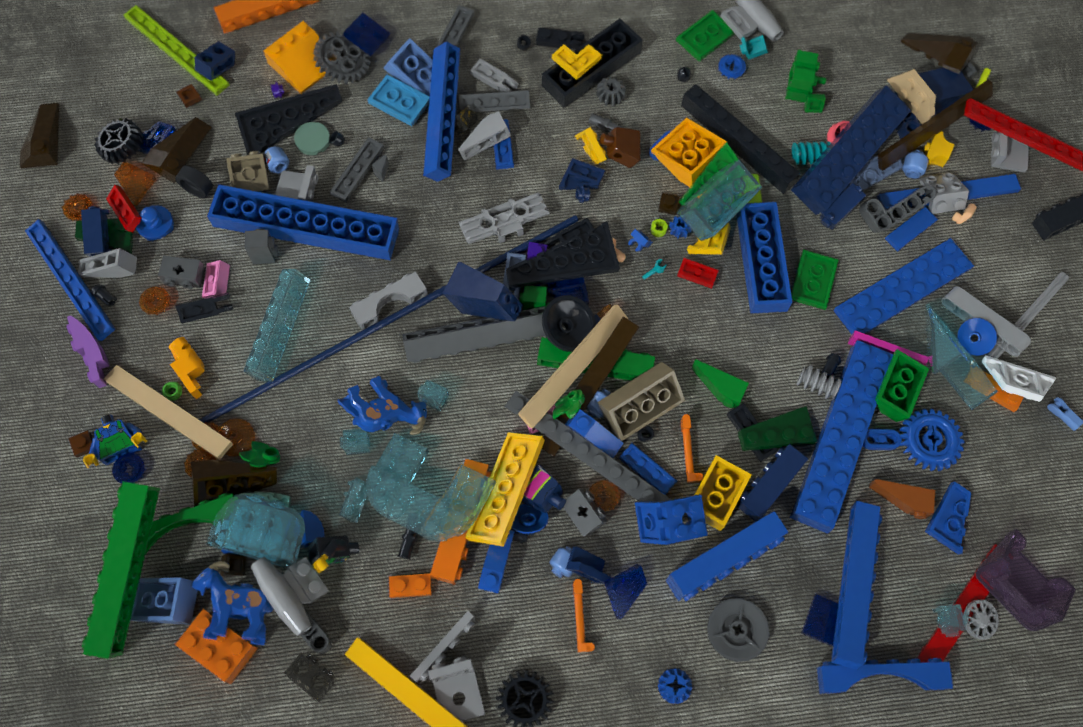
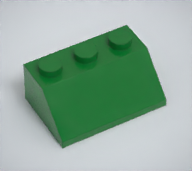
M898 349L895 350L875 398L880 412L895 422L910 418L929 368Z

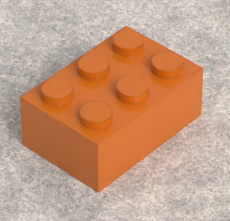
M202 609L175 645L222 681L232 684L258 648L250 644L248 640L242 639V636L229 626H227L226 637L217 635V640L204 639V631L210 626L213 614Z

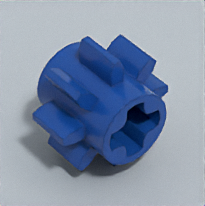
M684 215L678 218L675 216L673 222L669 224V228H671L670 235L674 234L677 239L679 237L687 238L688 232L692 230V227L689 226L691 220H687Z

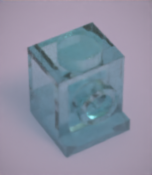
M960 604L939 606L933 609V613H938V627L941 629L942 634H946V637L959 636V632L966 630Z

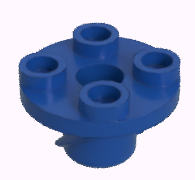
M149 206L139 213L141 220L136 229L148 241L161 239L174 229L173 217L165 207Z

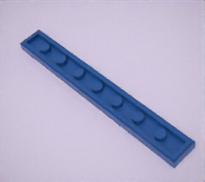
M1016 174L962 182L969 190L967 200L1017 193L1021 190ZM919 188L881 193L877 198L886 210ZM924 193L923 195L919 196V198H920V199L924 198L925 193ZM908 201V206L912 208V203Z
M38 219L25 232L97 340L103 341L116 330L47 226L42 220Z

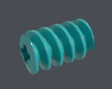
M828 141L826 144L825 142H820L819 144L817 142L812 144L810 142L805 144L799 142L798 145L794 142L792 144V158L795 160V164L798 165L799 161L802 160V164L805 165L806 161L809 160V164L812 165L814 159L817 160L831 142Z

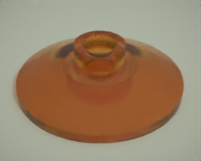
M230 419L224 422L217 430L219 434L233 443L225 453L227 456H240L239 452L249 451L252 441H255L253 427L243 419ZM236 433L235 438H230V435Z

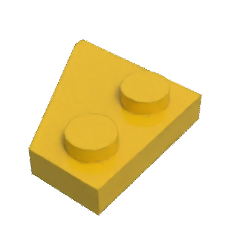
M711 223L697 237L698 241L693 246L689 245L687 247L688 254H723L731 229L730 223H727L716 234L707 238L709 235L707 232L715 224Z

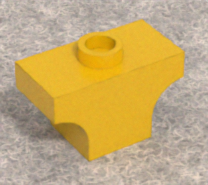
M943 131L932 137L923 149V152H925L929 159L928 166L938 165L943 167L951 155L955 144L948 142L944 138Z

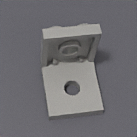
M461 657L453 660L454 664L446 666L445 663H440L432 666L433 670L428 671L429 679L434 684L437 701L461 721L485 715L471 659L467 660L466 657ZM456 693H463L465 695V702L462 705H456L453 702V697Z

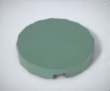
M304 123L295 132V144L299 151L306 155H317L321 151L324 152L330 145L329 131L321 123Z

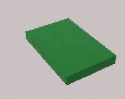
M711 10L678 35L676 41L700 62L734 36L735 33L715 11Z
M803 249L791 290L792 301L826 310L839 260Z

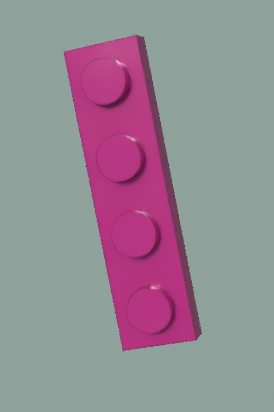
M856 330L848 341V344L853 346L859 340L891 354H894L895 350L898 349L924 366L929 359L927 356Z

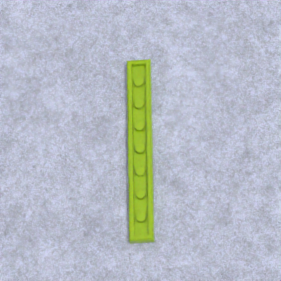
M137 5L123 15L128 22L216 96L230 86L229 82L221 75L210 81L195 71L194 57L196 54Z

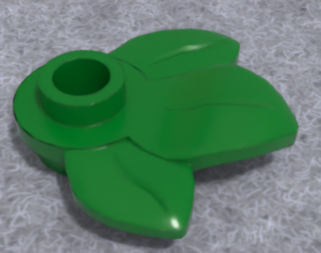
M573 390L567 396L559 399L555 404L556 408L553 410V419L555 420L564 413H566L569 419H572L585 401L584 393L581 390Z
M252 441V450L239 452L240 457L250 462V466L265 467L280 461L278 449L257 441Z

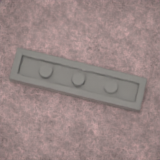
M469 611L464 614L410 675L415 682H425L429 677L428 671L432 669V666L442 663L446 658L445 653L449 648L454 649L460 642L459 637L463 632L468 633L473 628L475 617Z

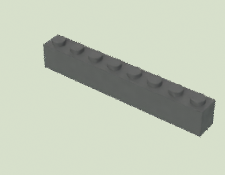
M546 306L520 311L515 322L482 318L402 334L407 362L412 361L416 363L427 358L437 359L442 355H457L462 351H476L482 347L492 348L502 343L512 344L518 340H532L538 336L546 337L542 326V315Z

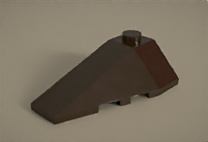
M907 33L901 39V43L916 52H924L926 54L925 57L929 60L934 58L939 61V66L958 74L970 62L978 42H975L970 37Z
M59 103L40 104L20 151L21 169L58 165Z
M197 117L193 118L152 147L141 164L175 183L177 174L183 166L188 164L212 127Z
M220 460L191 462L194 507L198 506L202 501L218 499V496L225 493L238 497L240 493L249 490L255 492L277 484V467H253L246 463Z

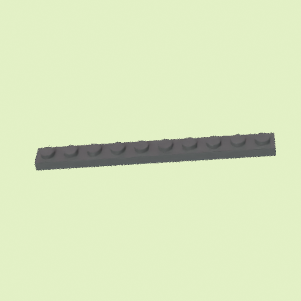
M515 391L506 403L505 408L520 417L518 413L530 400L518 391ZM546 413L534 427L637 501L663 502L671 500L557 419L554 420L553 416L549 413Z

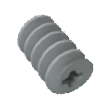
M809 365L806 369L804 367L796 385L799 386L804 382V389L810 385L811 392L818 389L819 396L825 392V399L832 396L833 400L840 388L841 379L838 378L834 382L833 375L827 378V372H823L820 375V369L817 368L812 372V365Z

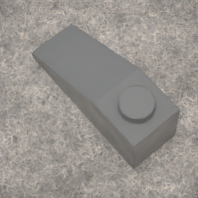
M499 111L482 119L458 150L464 161L511 136Z
M119 248L80 259L78 274L81 278H122L135 274L137 257Z

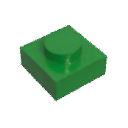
M807 94L804 106L805 113H822L826 100L825 94Z

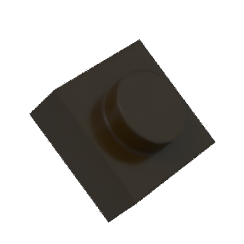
M662 193L658 212L676 215L680 196Z

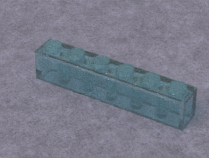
M282 269L249 358L246 361L243 372L258 381L273 382L310 283V279L297 269Z

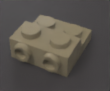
M252 151L247 156H242L240 153L232 154L231 158H226L231 187L256 192L270 190L268 170L263 153L260 154V151Z

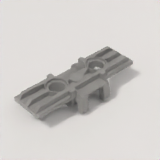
M540 192L517 201L511 198L508 202L487 210L484 208L481 210L482 214L458 223L468 245L493 235H497L499 243H503L507 234L516 231L518 237L524 235L522 224L549 215V211ZM523 208L526 210V213L518 215L517 211ZM486 222L487 226L491 227L485 228L482 226V223Z

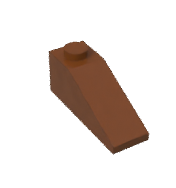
M874 479L869 484L870 489L906 514L914 515L916 519H926L934 514L935 490Z

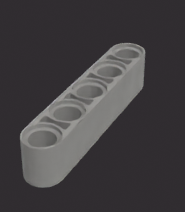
M955 286L941 299L943 306L964 322L972 318H982L989 321L997 332L996 345L1010 355L1019 356L1031 344V339L1026 333L964 289Z

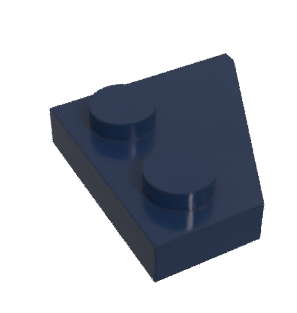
M572 158L559 185V189L575 190L579 189L581 185L589 189L599 188L605 175V170Z

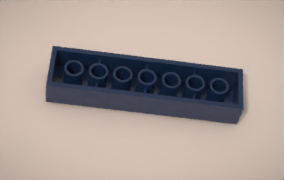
M887 85L877 90L794 185L791 191L815 215L826 211L911 110Z

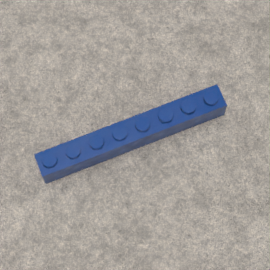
M447 41L433 50L423 176L437 182L451 176L460 48Z
M856 501L850 508L831 659L833 664L852 669H858L865 664L867 659V652L864 650L865 643L869 639L867 624L870 622L872 615L869 606L874 597V591L871 588L876 578V571L873 570L874 564H876L878 559V552H876V545H878L880 540L878 526L882 522L880 506Z

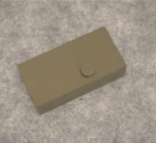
M661 362L598 401V404L610 432L620 441H623L683 403L685 398L674 370Z

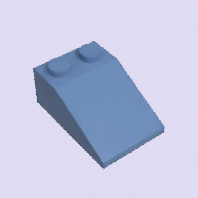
M409 38L388 61L384 69L393 78L430 97L433 60Z
M140 578L130 621L191 624L197 590L192 587L193 581L184 578Z

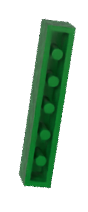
M541 337L537 365L559 368L572 352L562 351L556 348L547 337ZM625 349L607 377L632 381L654 367L655 356H651L648 353H632V351ZM594 358V359L590 362V364L583 370L582 373H586V372H587V370L589 369V367L591 366V364L593 363V361L595 360V358Z

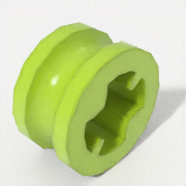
M663 219L654 220L650 228L651 234L655 237H663L668 227L666 221ZM656 226H662V231L660 229L656 230Z

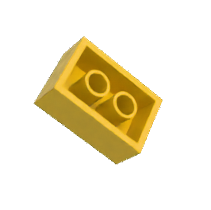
M717 455L711 462L694 495H702L706 523L721 531L729 520L752 474Z

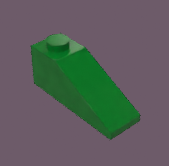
M695 359L691 369L718 401L728 408L738 407L749 383Z

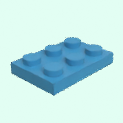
M386 75L367 100L368 104L413 126L429 105L430 97Z

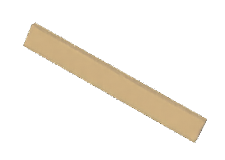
M613 305L518 413L529 428L536 426L596 357L622 317L628 319L619 305Z
M118 365L103 379L106 383L219 460L233 445L230 440Z

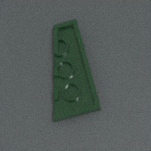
M807 406L746 427L738 432L742 451L787 447L789 444L791 446L811 445L817 442Z

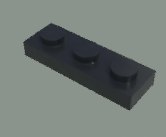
M744 403L727 413L728 418L738 432L741 429L758 423ZM777 448L752 451L758 460L762 462L774 455L778 450Z

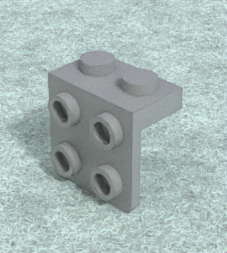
M998 131L994 132L991 139V167L1026 172L1028 169L1029 146L1013 138H1008V136Z
M307 165L305 174L282 171L275 195L311 202L314 198V189L319 178L314 166Z
M944 173L942 175H928L927 177L920 178L922 186L931 185L936 190V196L929 202L928 207L932 214L966 208L969 190L954 174Z

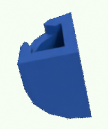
M302 510L298 518V548L308 547V543L313 542L317 537H325L322 522L310 511Z

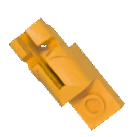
M179 337L169 345V349L175 359L170 365L191 395L198 399L202 394L199 391L201 386L196 378L205 372L204 364L185 337Z

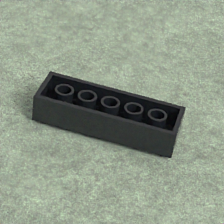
M619 18L573 51L575 54H578L587 45H590L602 55L601 59L579 79H575L556 63L542 73L541 86L565 108L600 83L603 78H607L639 55L642 50L643 39Z

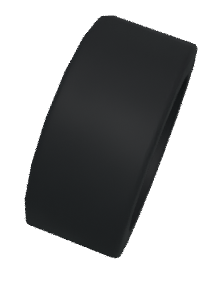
M183 166L175 178L176 182L184 190L199 198H206L213 188L212 181L206 175L190 166Z

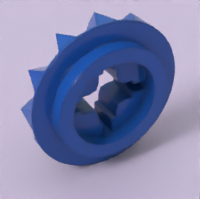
M726 55L720 59L718 64V71L721 72L722 76H727L728 79L742 77L746 69L744 60L737 55ZM733 63L734 69L731 71L730 66Z
M677 668L669 669L659 678V693L669 703H682L691 694V679L682 670ZM676 677L677 683L684 686V688L677 689L674 695L673 688L666 686V684L673 683Z

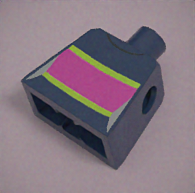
M538 464L532 472L521 503L547 513L552 506L558 510L562 509L566 500L561 497L563 490L560 484Z

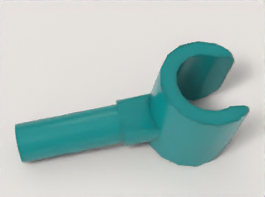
M658 259L654 268L642 276L644 280L652 274L664 272L666 265L663 267L659 266L662 259Z

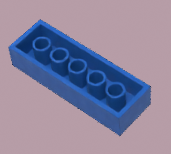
M777 202L747 203L736 214L750 314L787 312L792 304V296Z
M774 511L670 573L665 581L678 602L682 599L686 602L696 596L700 588L702 591H705L717 582L715 579L718 578L721 581L734 571L733 568L739 570L751 561V557L753 560H756L768 551V547L772 550L785 540L784 536L788 533V530Z

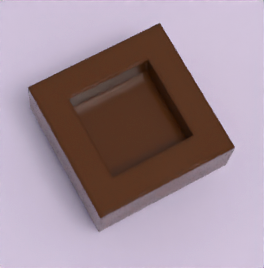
M192 84L176 92L186 108L202 100Z
M88 430L69 438L74 456L77 458L90 451L93 438Z

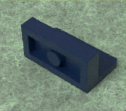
M577 546L572 547L566 570L596 584L609 585L611 579L610 576L602 573L605 564L604 559Z

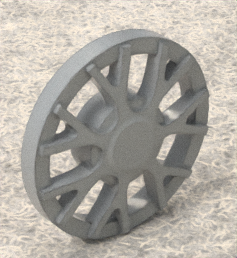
M986 600L970 602L963 614V623L966 631L976 639L984 640L992 637L999 625L998 613L995 607ZM980 603L981 611H978L976 604ZM987 606H988L989 609H990V611L988 612V614L986 613V608H987ZM970 610L974 612L972 617L969 616ZM991 616H993V622H990ZM973 623L976 627L971 629L970 624ZM988 625L991 627L989 632L987 630ZM980 628H982V636H979Z

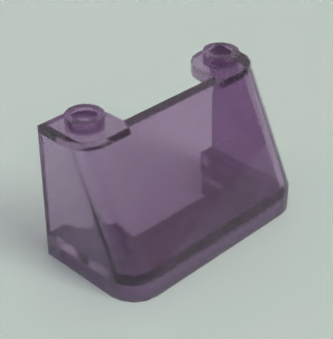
M1015 529L1009 532L981 563L976 571V578L1023 627L1030 631H1039L1064 620L1076 589L1066 579L1061 577H1054L1048 580L1020 552L1026 547L1027 541Z

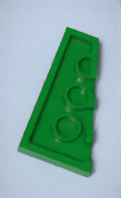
M728 143L723 144L680 199L679 203L689 216H692L747 173Z

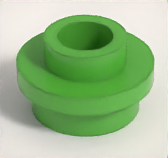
M168 382L163 386L162 395L170 401H175L182 395V387L177 382ZM171 390H176L174 394H170Z

